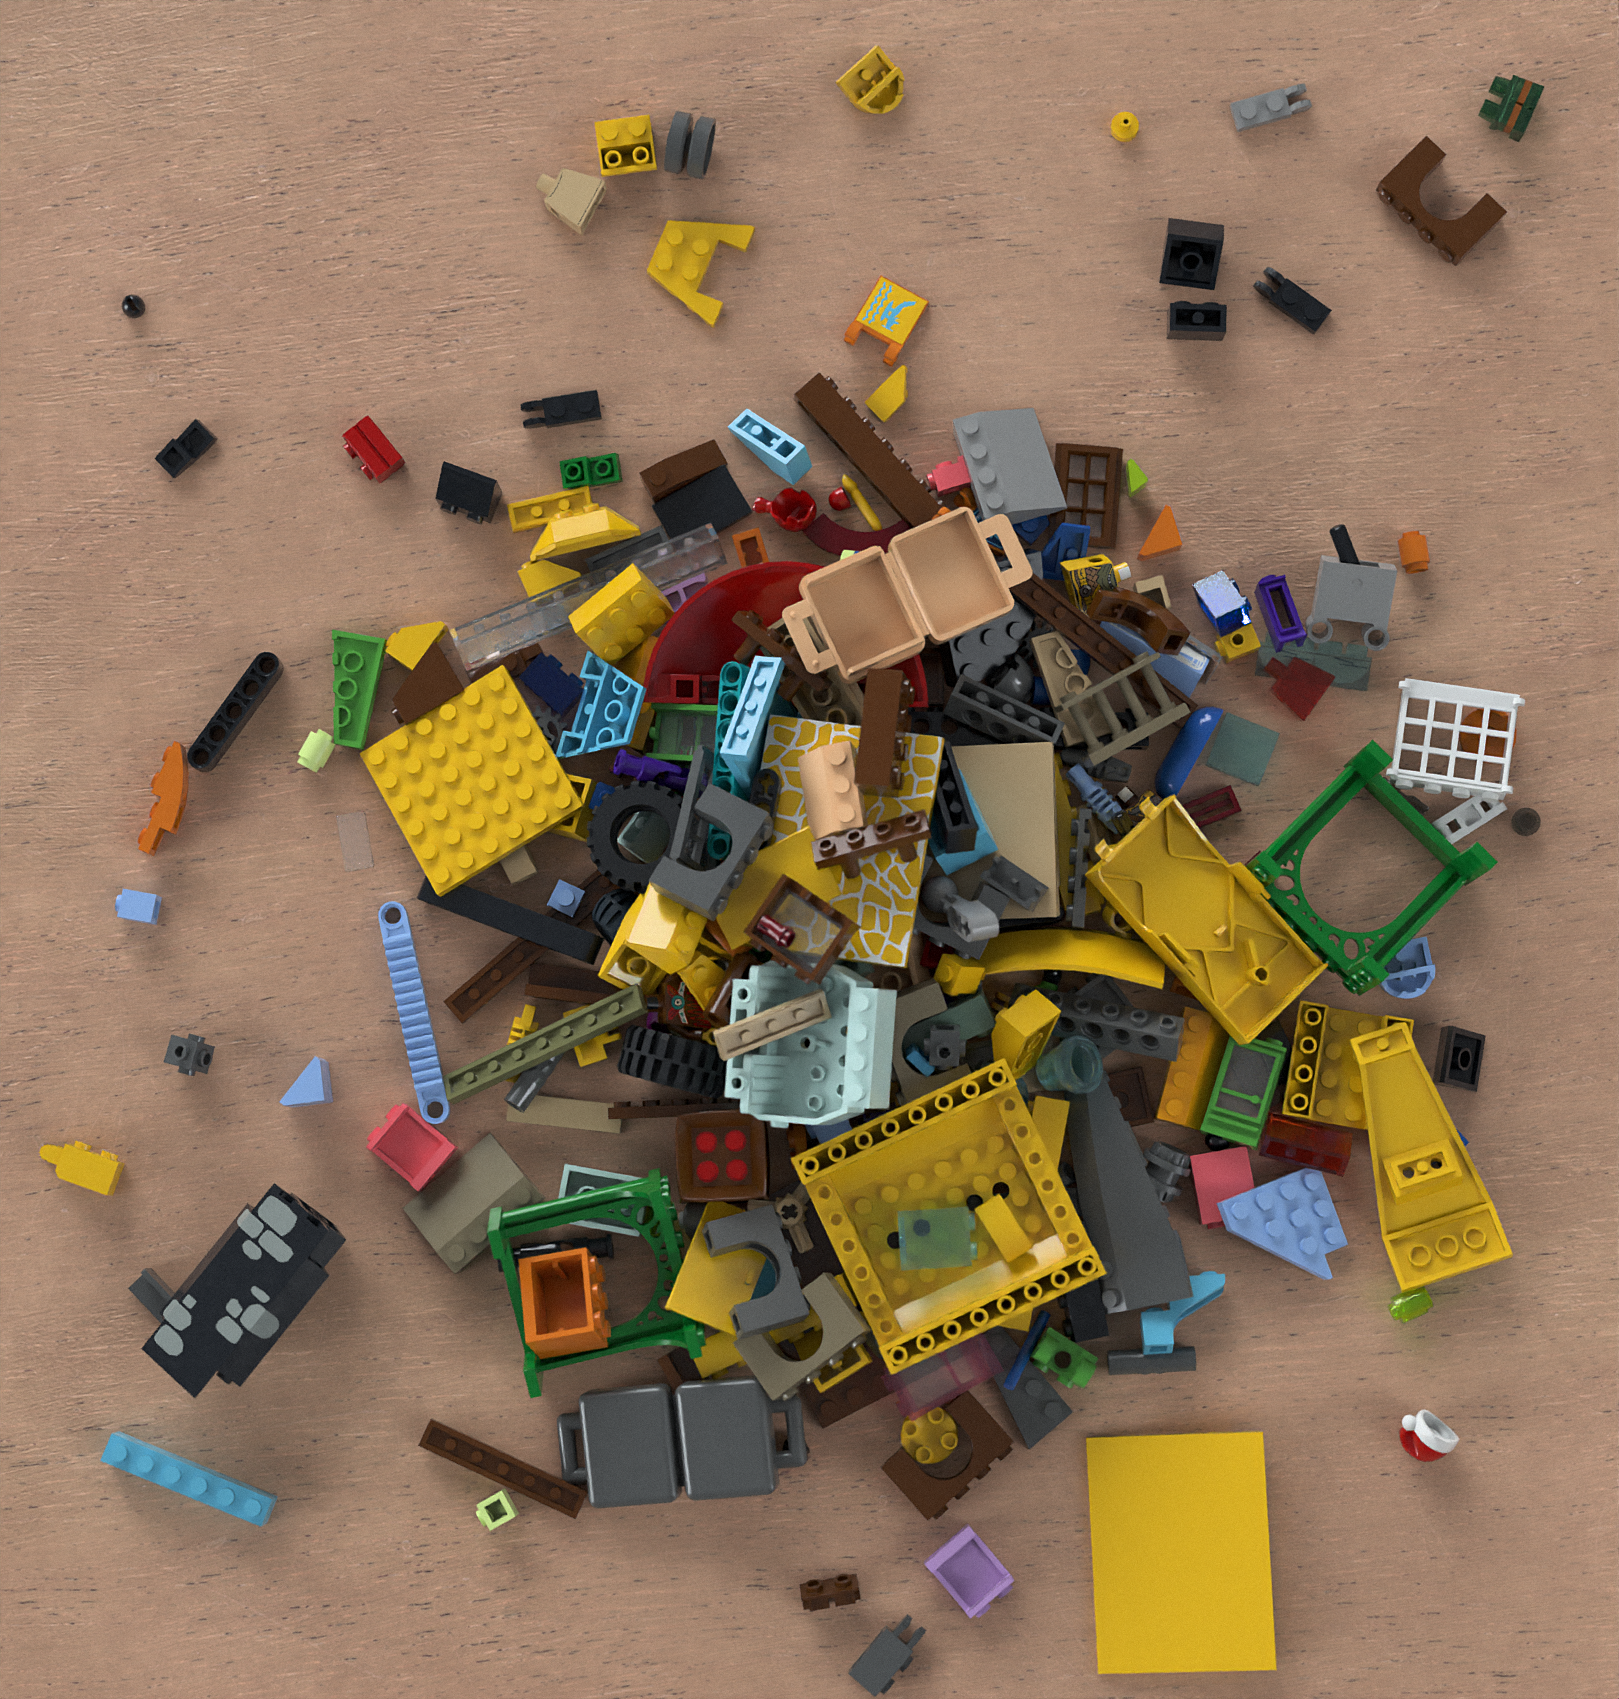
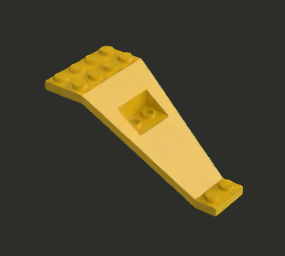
M1406 1022L1350 1039V1045L1361 1074L1382 1242L1401 1292L1404 1293L1512 1258L1513 1253L1493 1202L1414 1045ZM1438 1161L1442 1166L1439 1169H1434L1431 1167V1163ZM1406 1170H1410L1414 1173V1176L1406 1178L1403 1173Z

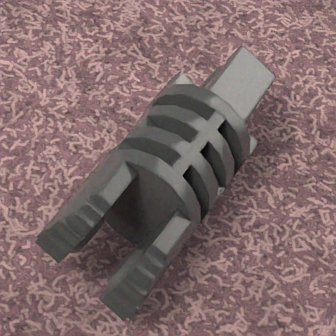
M1067 747L1060 753L1062 764L1072 768L1079 763L1091 777L1127 783L1129 780L1132 765L1113 756L1095 766L1086 768L1081 758L1089 754L1087 749L1083 751Z

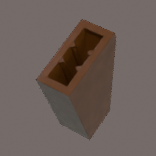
M437 642L430 645L392 698L395 708L391 711L399 724L403 722L406 725L411 724L464 691V687Z

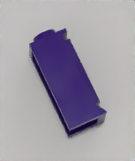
M1268 575L1263 577L1258 582L1254 592L1276 653L1282 651L1285 643L1294 640L1297 647L1303 646L1307 637L1288 588L1285 575L1277 577L1276 575ZM1270 592H1279L1291 627L1282 628Z

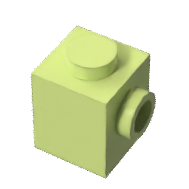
M506 1488L476 1505L478 1511H476L478 1519L484 1527L488 1526L490 1531L519 1514Z

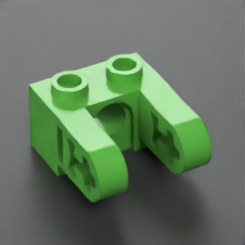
M1049 1326L1045 1329L1031 1354V1357L1035 1359L1032 1363L1034 1366L1045 1373L1049 1369L1059 1374L1057 1380L1072 1389L1074 1384L1079 1388L1086 1386L1097 1368L1095 1363L1099 1359ZM1060 1351H1066L1070 1356L1069 1364L1063 1368L1057 1367L1054 1362L1055 1355Z

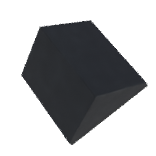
M1455 1026L1442 1027L1433 1075L1434 1085L1477 1092L1486 1036Z

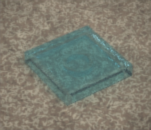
M1227 712L1205 766L1259 786L1280 733Z

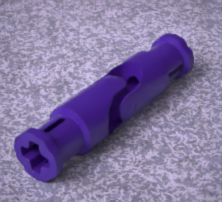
M621 749L616 756L613 772L617 775L624 773L634 776L638 781L645 783L647 781L656 782L660 786H666L684 794L690 769L680 768L677 765L647 756L640 758L627 754L626 750ZM664 772V779L659 778L657 774ZM703 773L701 783L707 787L709 777H707L706 773ZM699 789L698 798H700V797L702 796V794L704 793V792H702L700 789Z

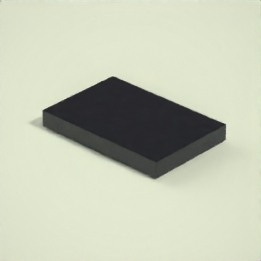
M724 464L652 505V509L680 555L753 513Z

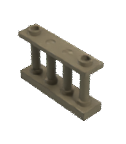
M1146 651L1132 659L1133 665L1078 695L1073 691L1061 697L1060 701L1062 704L1054 707L1056 713L1067 708L1069 709L1089 747L1087 748L1089 754L1081 759L1086 768L1097 765L1191 713L1186 703L1176 705L1174 701H1170L1157 677L1151 662L1161 657L1159 652L1149 655ZM1138 669H1141L1161 707L1159 709L1161 714L1153 719L1150 715L1147 716L1126 677ZM1114 682H1117L1137 720L1135 722L1137 727L1129 732L1126 728H1122L1102 690ZM1091 695L1113 733L1111 735L1113 741L1106 745H1103L1102 741H1098L1078 702Z

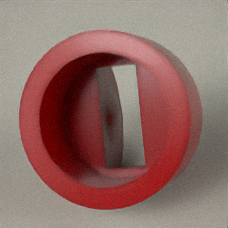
M842 486L830 493L828 501L834 510L842 511L852 506Z

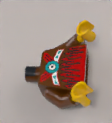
M717 956L709 957L711 961L720 959ZM677 971L671 975L668 973L665 976L664 982L659 983L657 995H644L647 1012H657L658 1024L665 1025L667 1032L673 1036L699 1043L707 1041L717 1047L716 1042L712 1040L713 1031L717 1029L711 1028V1023L702 1014L703 1009Z

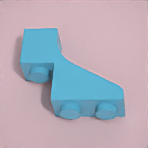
M1206 1271L1200 1275L1189 1276L1194 1297L1167 1302L1166 1311H1163L1162 1308H1149L1146 1312H1141L1140 1330L1143 1355L1172 1353L1174 1346L1173 1331L1176 1325L1182 1319L1222 1295L1225 1274Z

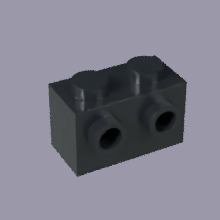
M1188 301L1170 303L1167 311V339L1223 341L1226 334L1227 305H1219L1216 302L1191 304Z

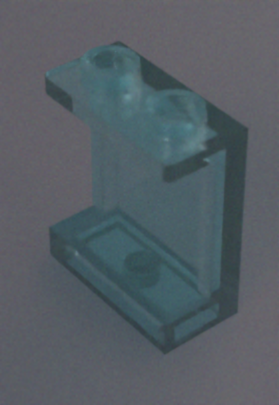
M968 1207L897 1211L901 1270L972 1266V1260H977L976 1242H970V1230H975L974 1212L968 1213Z

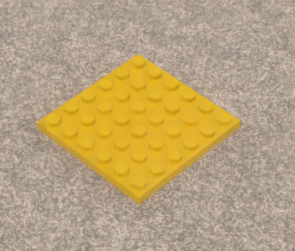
M504 665L467 686L463 692L411 724L404 725L360 753L433 889L440 897L585 809L583 802Z

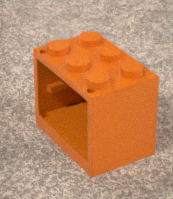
M585 1247L519 1259L526 1344L536 1355L543 1359L607 1348V1337H611V1328L609 1321L605 1320L604 1310L608 1309L607 1295L602 1291V1282H605L606 1276L604 1266L598 1263L597 1257L593 1256Z

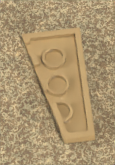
M1058 631L1031 638L1029 641L1055 718L1065 723L1061 731L1065 747L1086 742L1069 709L1067 708L1056 713L1054 707L1062 704L1060 701L1061 697L1073 691L1078 695L1091 688V681L1078 666L1077 659ZM1092 695L1078 702L1097 738L1112 734Z

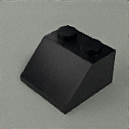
M1168 218L1159 283L1215 290L1224 242V225Z
M444 461L435 499L441 505L440 509L449 514L456 515L458 511L466 514V519L474 523L482 524L485 521L491 524L503 492L497 480Z

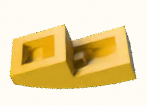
M1000 1194L975 1208L976 1213L1008 1263L1033 1248Z

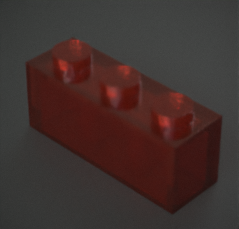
M1269 1112L1260 1139L1259 1156L1343 1177L1351 1157L1353 1133Z

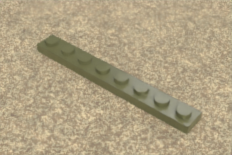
M634 984L444 1075L443 1080L447 1101L454 1105L647 1013L642 987Z

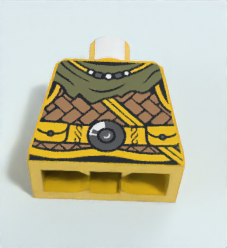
M1102 554L1060 562L1070 603L1086 616H1088L1086 612L1098 590L1113 592L1115 587H1119L1118 582L1131 578V572L1126 562L1113 566L1111 560Z

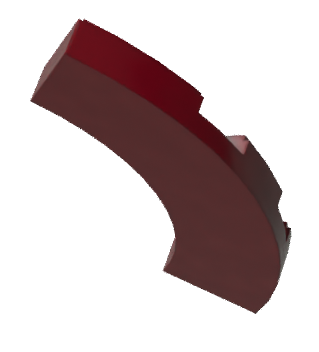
M822 513L809 527L802 530V533L819 548L841 557L843 550L863 551L872 546H880L886 554L888 553V546L891 540L911 528L901 519L896 524L882 530L872 532L853 531L836 524Z

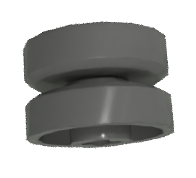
M676 111L667 137L664 171L680 174L687 161L689 177L703 180L712 154L716 119L701 116L693 130L694 121L692 114Z

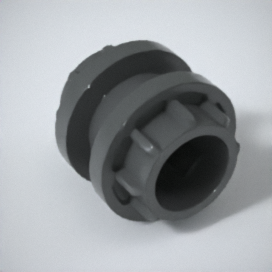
M1162 1141L1154 1142L1152 1147L1145 1148L1143 1153L1144 1157L1149 1160L1146 1171L1149 1177L1156 1182L1158 1187L1156 1193L1159 1200L1168 1203L1173 1200L1174 1196H1180L1183 1190L1177 1184L1180 1175H1190L1192 1170L1188 1166L1190 1157L1189 1154L1173 1145Z

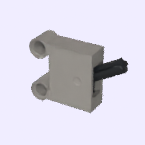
M1344 524L1336 525L1329 530L1339 557L1321 555L1312 612L1305 622L1307 634L1313 642L1325 643L1333 634V627L1329 618L1365 623L1361 630L1365 645L1370 650L1380 651L1389 643L1387 627L1397 569L1394 564L1359 560L1346 526ZM1318 622L1327 625L1326 629L1321 633H1314L1312 631L1313 625ZM1373 630L1383 632L1382 637L1378 640L1372 641L1368 639L1369 633Z

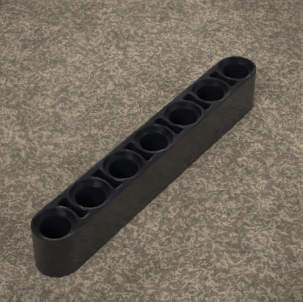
M425 876L417 899L591 965L595 964L604 941L603 937L462 884L440 897L436 894L427 876Z

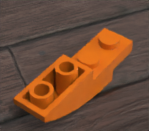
M174 741L172 747L168 746L162 758V761L165 763L161 771L156 772L152 779L151 787L153 789L151 793L161 799L159 803L155 802L149 814V817L152 819L148 828H143L138 838V843L140 844L138 849L151 856H155L165 831L174 835L177 834L186 806L189 781L188 760L185 747Z

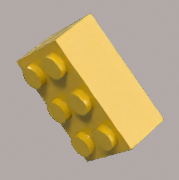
M632 563L570 614L568 618L575 633L601 659L613 666L674 615V611L667 597Z

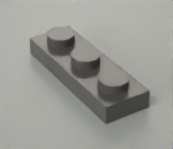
M661 525L641 534V536L634 537L585 559L598 587L613 580L632 563L640 568L674 553Z

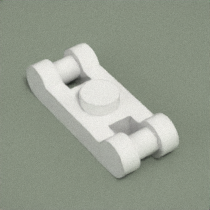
M1474 796L1431 823V825L1453 844L1507 810V807L1503 802L1500 803L1499 800L1498 802H1486L1491 810L1485 813L1479 804L1483 800L1479 796ZM1452 820H1454L1459 828L1454 833H1452L1447 825Z

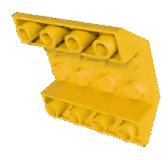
M1300 1000L1282 1114L1309 1121L1368 1130L1360 1068L1350 1045V1039L1402 1022H1406L1412 1037L1414 1020L1328 1007L1329 1005Z

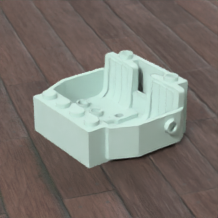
M769 961L761 966L752 965L749 980L733 979L730 1024L820 988L825 993L832 1018L727 1060L725 1097L741 1098V1113L752 1114L758 1120L771 1121V1127L788 1128V1123L834 1125L864 1113V1108H889L897 990L873 988V982L845 966L832 965L822 980L821 985L813 981L809 985L794 975L797 970L792 966L788 965L785 969L775 961ZM808 963L813 968H815V966L817 965L813 963ZM807 1038L810 1040L808 1048L805 1047V1040Z

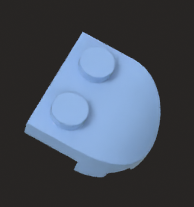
M1427 936L1411 939L1384 967L1390 975L1379 984L1382 990L1391 996L1403 999L1415 998L1426 992L1435 977V964H1432Z

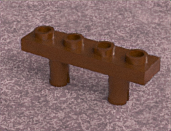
M749 610V612L737 611L731 619L748 636L733 655L736 660L743 665H748L762 646L775 657L782 658L785 665L790 668L791 673L776 691L785 700L791 701L805 682L818 692L827 691L832 685L833 681L827 677L829 673L826 670L816 674L808 672L796 646L790 647L784 642L785 636L778 630L767 628L762 623L764 619L752 610Z
M924 809L811 843L814 862L818 870L840 864L845 877L853 879L861 873L857 859L897 848L903 862H912L917 858L914 843L932 837L928 817Z

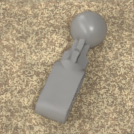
M936 876L924 884L922 900L925 906L936 913L945 912L951 929L966 942L997 937L999 924L994 912L978 900L968 901L967 899H962L958 894L956 884L951 879L944 876Z

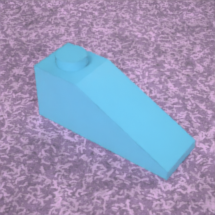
M746 409L728 426L729 431L764 464L792 485L813 467L806 447L749 409Z

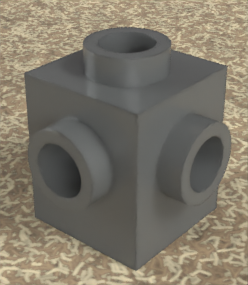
M931 1024L930 1038H924V1056H930L929 1065H935V1068L940 1070H950L953 1066H959V1057H965V1040L960 1039V1025Z
M188 1034L187 1039L171 1035L164 1063L179 1066L178 1072L186 1075L195 1076L196 1071L207 1074L213 1059L215 1046L204 1044L205 1038L197 1035Z

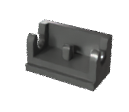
M1002 855L1000 857L995 856L992 859L993 864L990 869L984 870L980 877L1033 912L1049 887Z

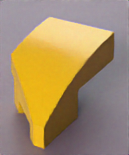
M905 365L900 366L864 402L883 422H887L905 403V398L908 397V390H906V373L908 371Z

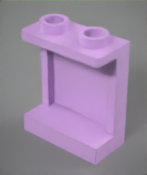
M968 1523L924 1561L925 1566L937 1577L969 1618H972L974 1615L978 1618L990 1609L989 1602L996 1596L1001 1599L1013 1588L1011 1585L1014 1581L1012 1575Z

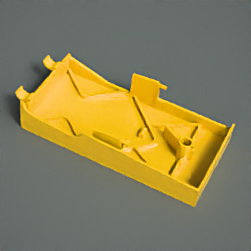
M1175 794L1165 798L1157 806L1153 805L1148 796L1139 805L1140 810L1146 817L1112 849L1107 846L1105 839H1103L1094 848L1101 860L1085 876L1239 1045L1249 1044L1328 964L1321 962L1264 899L1265 897L1268 900L1271 895L1264 889L1263 884L1241 862L1230 865L1211 845L1177 800Z

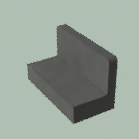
M145 1268L141 1272L142 1275L128 1289L162 1323L163 1319L160 1311L175 1293L152 1268Z

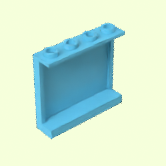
M755 656L720 750V755L749 801L754 777L761 770L770 715L803 719L801 714L796 711L792 702L785 700L776 692L781 686L779 680L785 666L782 658Z

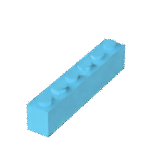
M120 1431L111 1434L100 1460L260 1527L267 1524L278 1496Z

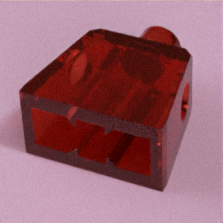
M1272 656L1263 668V671L1276 679L1269 688V691L1301 722L1305 721L1336 678L1334 675L1297 657H1292L1284 665Z

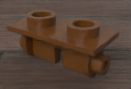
M840 1574L835 1578L825 1580L813 1579L799 1584L803 1609H809L810 1612L830 1608L828 1598L834 1597L836 1607L856 1604V1600H861L857 1574Z

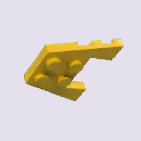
M668 220L646 270L647 274L673 296L675 295L693 313H696L705 320V323L714 328L723 308V302L698 293L700 285L718 243L746 253L755 232V227L751 225Z

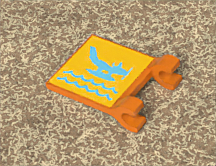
M880 275L854 321L846 330L844 341L854 346L861 331L889 345L884 354L883 363L893 367L906 341L927 308L929 301Z

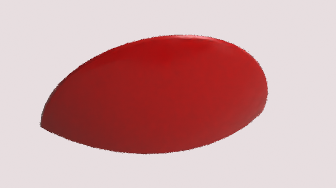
M794 561L765 562L731 571L699 589L674 613L662 630L652 650L643 687L646 688L643 703L718 704L721 669L726 663L731 661L740 663L733 655L748 637L746 632L731 620L737 611L749 612V610H752L764 619L762 623L767 628L782 618V612L786 607L803 600L799 591V584L802 578L824 568V566ZM761 649L755 655L765 657ZM919 654L886 668L890 670H903L911 682V687L915 688L914 703L909 704V707H928L925 672ZM754 656L753 659L750 661V663H749L748 665H746V666H749V667L752 666V663H753V661H754L755 656ZM867 677L857 681L864 695Z

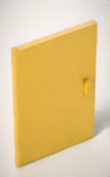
M810 826L759 850L755 862L752 865H748L744 871L742 883L736 890L733 889L728 897L726 909L716 917L732 950L750 941L751 937L746 935L744 930L783 873L825 902L842 895L830 868L818 870L815 865L811 843L815 839L811 833ZM789 894L773 919L783 925L812 909Z
M723 1201L707 1202L665 1308L736 1337L729 1312L734 1305L750 1301L766 1257L754 1250L741 1249L711 1258L702 1233L705 1224L746 1211Z

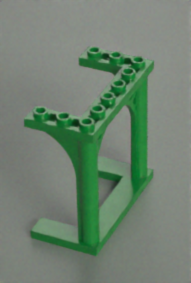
M1371 740L1343 766L1345 769L1265 851L1263 850L1245 866L1271 895L1268 900L1265 897L1264 899L1311 951L1315 952L1323 960L1322 963L1328 964L1326 969L1333 974L1336 973L1343 980V986L1349 992L1356 993L1359 996L1382 983L1390 975L1384 967L1463 885H1468L1490 871L1498 863L1478 842L1460 853L1379 773L1393 759L1374 740ZM1364 787L1445 867L1391 923L1374 931L1356 933L1343 931L1331 926L1313 911L1302 890L1300 867L1304 852L1311 840ZM1290 860L1293 864V870L1281 868L1280 866L1283 864L1286 867ZM1279 876H1286L1293 881V887L1289 890H1280L1274 885V881ZM1294 895L1298 899V905H1294V901L1287 897ZM1310 917L1315 918V925L1309 920ZM1329 935H1335L1339 939L1337 946L1333 940H1329ZM1348 939L1355 941L1357 944L1358 953L1355 959H1349L1345 955L1344 944ZM1365 939L1373 942L1372 945L1367 946L1370 949L1367 953L1365 943L1363 942Z
M660 1168L649 1170V1177L503 1212L502 1206L490 1209L487 1234L494 1260L500 1258L525 1352L523 1373L530 1399L542 1396L544 1371L599 1357L658 1345L680 1346L689 1351L691 1359L702 1357V1347L706 1346L705 1325L674 1311L663 1310L658 1304L660 1297H669L672 1290L664 1288V1281H673L670 1282L672 1288L674 1287L685 1259H682L680 1248L685 1247L681 1230L675 1231L673 1221L678 1220L675 1204L671 1203L669 1180L667 1175H661ZM634 1204L631 1209V1215L626 1216L622 1213L621 1209H629L628 1205ZM644 1206H651L654 1210L652 1219L645 1224L639 1223L637 1221L638 1211ZM590 1218H611L635 1228L648 1241L657 1260L658 1279L654 1294L649 1303L637 1316L628 1322L611 1327V1337H607V1348L540 1359L526 1344L520 1275L510 1238ZM659 1220L660 1223L657 1226V1233L660 1232V1235L654 1237L651 1235L650 1229L654 1227ZM665 1242L666 1248H660L662 1244ZM660 1255H667V1260L661 1261L659 1259ZM651 1311H655L662 1318L657 1319V1316L649 1320L648 1314Z

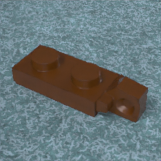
M522 643L466 668L465 671L471 683H474L501 665H504L512 679L528 673V670L534 667L531 661L544 656V653L539 643L526 648Z

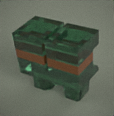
M1513 75L1511 80L1495 76L1488 92L1502 99L1499 104L1485 99L1478 116L1491 122L1489 129H1499L1509 134L1510 139L1519 142L1526 131L1545 86Z

